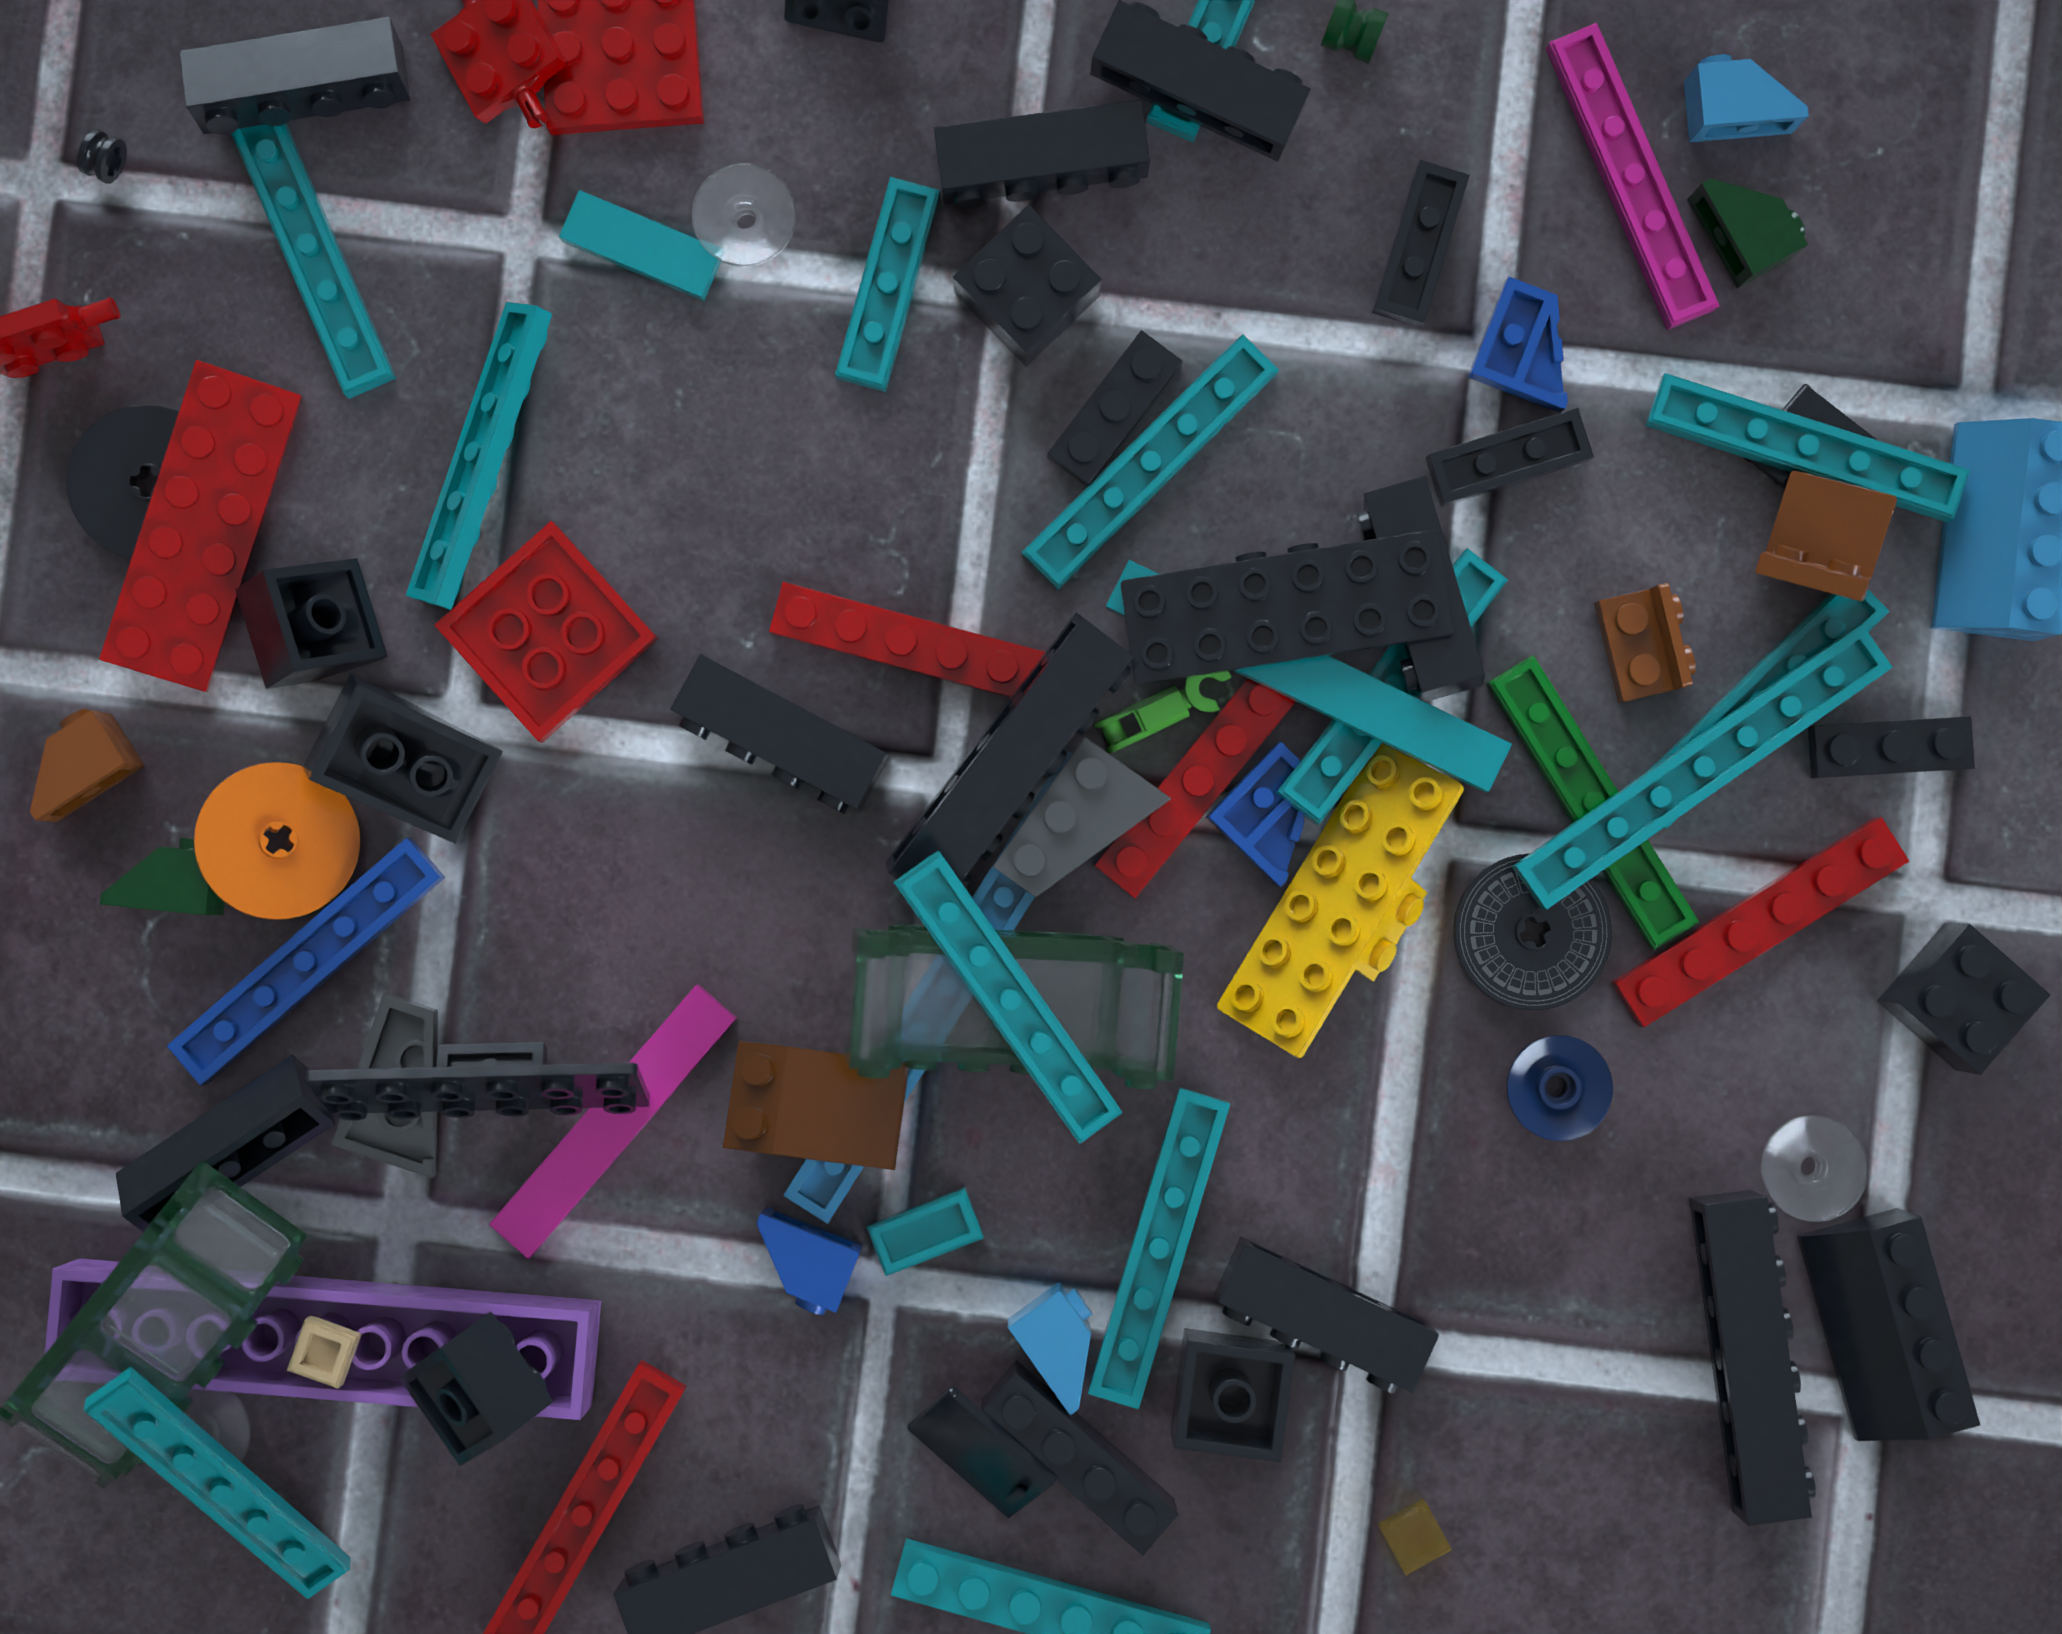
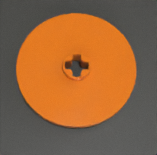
M281 762L263 763L234 773L212 791L201 808L194 833V851L199 870L205 882L227 905L255 918L288 920L319 910L343 890L350 880L358 861L360 830L355 812L345 795L309 780L303 766ZM282 828L290 833L287 843L293 848L289 852L283 849L277 850L274 854L268 852L266 847L269 840L263 834L267 830L275 834Z

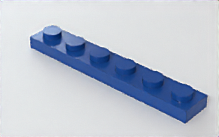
M405 838L170 1042L167 1048L200 1086L209 1084L446 877L412 838Z

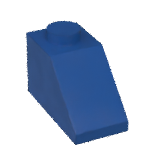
M766 1206L760 1213L756 1224L786 1293L797 1297L795 1304L804 1310L824 1315L826 1309L836 1313L863 1244Z

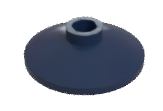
M1551 1035L1531 1042L1519 1052L1509 1069L1506 1091L1514 1116L1528 1131L1547 1140L1570 1141L1590 1133L1603 1121L1612 1102L1613 1080L1605 1059L1590 1044L1571 1036ZM1553 1077H1560L1564 1084L1563 1091L1557 1096H1551L1547 1091V1083Z

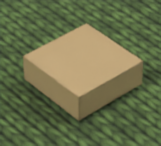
M312 1315L307 1317L302 1326L287 1371L335 1388L344 1385L362 1333Z

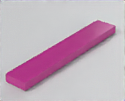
M1594 23L1549 42L1545 48L1666 329H1672L1715 311L1719 307V303L1598 24Z
M699 984L696 985L629 1062L638 1064L650 1094L649 1106L636 1107V1110L629 1114H612L605 1112L603 1108H589L489 1225L527 1259L531 1258L738 1018Z

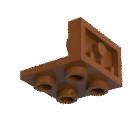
M1792 471L1789 475L1766 551L1761 552L1755 573L1863 601L1866 597L1897 503L1896 496L1799 471Z

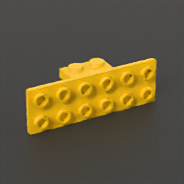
M1382 743L1345 792L1217 1003L1218 1010L1293 1056L1302 1058L1354 971L1374 982L1379 972L1386 970L1392 963L1397 951L1396 944L1405 929L1412 926L1420 917L1427 892L1411 877L1464 791L1463 785Z

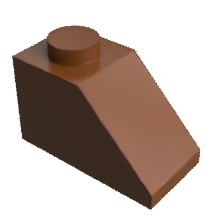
M89 709L78 710L65 717L59 723L62 729L46 738L30 813L35 821L59 822L145 766L113 714L95 710L89 711Z

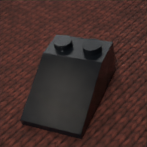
M350 674L303 768L308 779L456 844L503 751L417 705Z

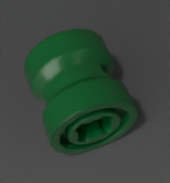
M1337 0L1320 46L1333 51L1343 48L1351 51L1354 59L1369 64L1388 13L1377 8H1372L1368 11L1362 9L1360 13L1356 11L1357 4L1355 0Z

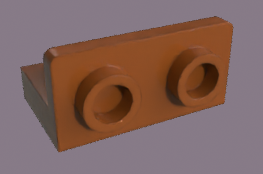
M1668 583L1656 585L1650 589L1599 600L1594 603L1618 704L1693 685L1691 675H1694L1696 672L1695 658L1691 647L1688 644H1683L1679 624L1683 623V608L1676 593L1671 594Z

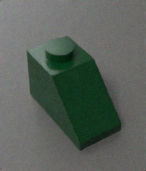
M1709 179L1703 182L1687 199L1737 289L1789 261L1808 245L1804 238L1805 228L1802 220L1796 212L1787 208L1784 200L1715 179Z
M180 838L179 848L158 847L101 893L100 905L197 915H224L225 902L205 882L196 861L194 839Z

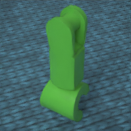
M1226 671L1185 678L1183 689L1178 690L1175 684L1106 716L1094 723L1093 726L1095 730L1101 729L1108 744L1105 751L1110 754L1190 717L1188 709L1191 707L1205 712L1220 710L1216 700L1205 698L1201 695L1199 684L1204 678L1208 677L1223 682L1232 678V676ZM1133 713L1142 731L1127 737L1119 719Z

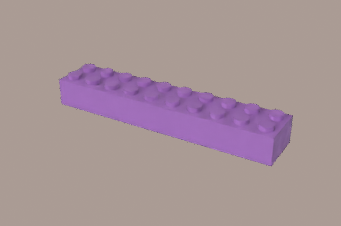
M79 1258L55 1267L52 1270L42 1377L110 1382L132 1367L153 1386L418 1407L398 1377L486 1314L492 1312L499 1322L509 1328L514 1336L516 1348L528 1365L535 1368L542 1375L546 1383V1391L554 1401L535 1417L581 1420L593 1406L601 1300ZM311 1315L362 1333L344 1385L339 1388L287 1371L304 1321Z

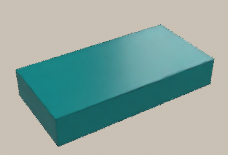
M966 1187L867 1225V1230L885 1276L984 1238Z

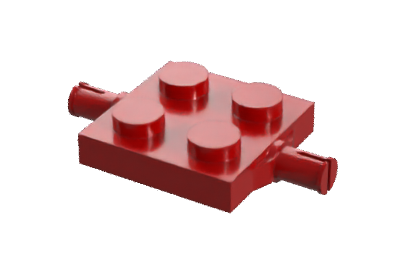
M461 0L464 6L463 9L430 35L474 116L486 124L504 110L519 106L530 128L541 127L542 124L539 120L546 124L549 116L536 94L547 79L568 64L532 0Z
M108 297L105 300L82 307L81 305H65L54 298L0 316V373L9 378H23L37 373L40 365L55 360L71 362L86 357L89 354V349L105 344L99 324L120 319V311L113 298Z

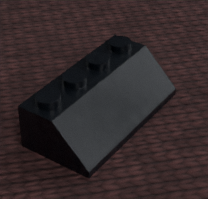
M1894 1208L1797 1235L1854 1439L1857 1441L1929 1440L1980 1426L1922 1217L1899 1208Z

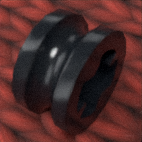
M95 129L90 131L79 147L77 155L79 171L87 176H94L96 174L97 179L106 184L114 182L125 166L127 158L126 144L117 137L108 138V135L101 130Z

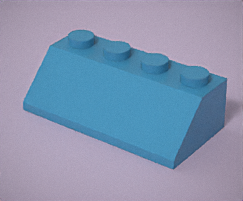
M2037 418L1958 422L1954 424L1950 464L1969 469L1970 472L1955 518L1949 523L1943 522L1931 629L2026 641H2038L2061 635L2062 422Z

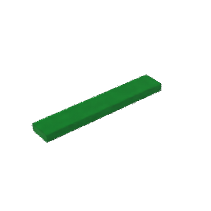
M1534 655L1486 683L1572 824L1618 792ZM1648 839L1602 871L1650 949H1657L1699 923Z

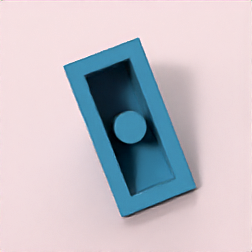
M1727 54L1710 56L1701 60L1684 80L1689 142L1792 134L1809 117L1808 106L1751 59L1732 60V56Z
M1058 1282L1009 1317L1008 1329L1067 1412L1072 1415L1079 1410L1091 1337L1090 1324L1087 1318L1093 1315V1313L1075 1288L1067 1293L1061 1283Z

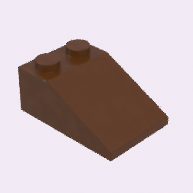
M738 1041L723 1148L895 1170L909 1064L797 1047Z

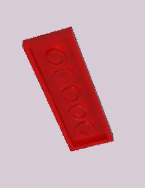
M199 360L195 361L99 660L208 692L238 598L235 589L243 584L302 401L300 394Z

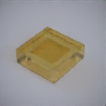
M1424 1499L1378 1523L1405 1575L1452 1550Z

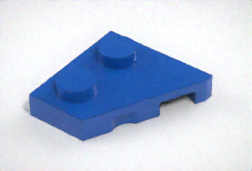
M1508 276L1497 299L1468 378L1555 412H1563L1567 406L1568 397L1567 392L1563 390L1561 363L1564 361L1562 340L1558 335L1557 324L1560 320L1558 296Z
M1277 742L1206 816L1276 887H1282L1287 881L1289 874L1287 869L1295 843L1299 842L1305 823L1304 814L1297 811L1289 802L1276 794L1277 790L1300 763V760L1282 742Z

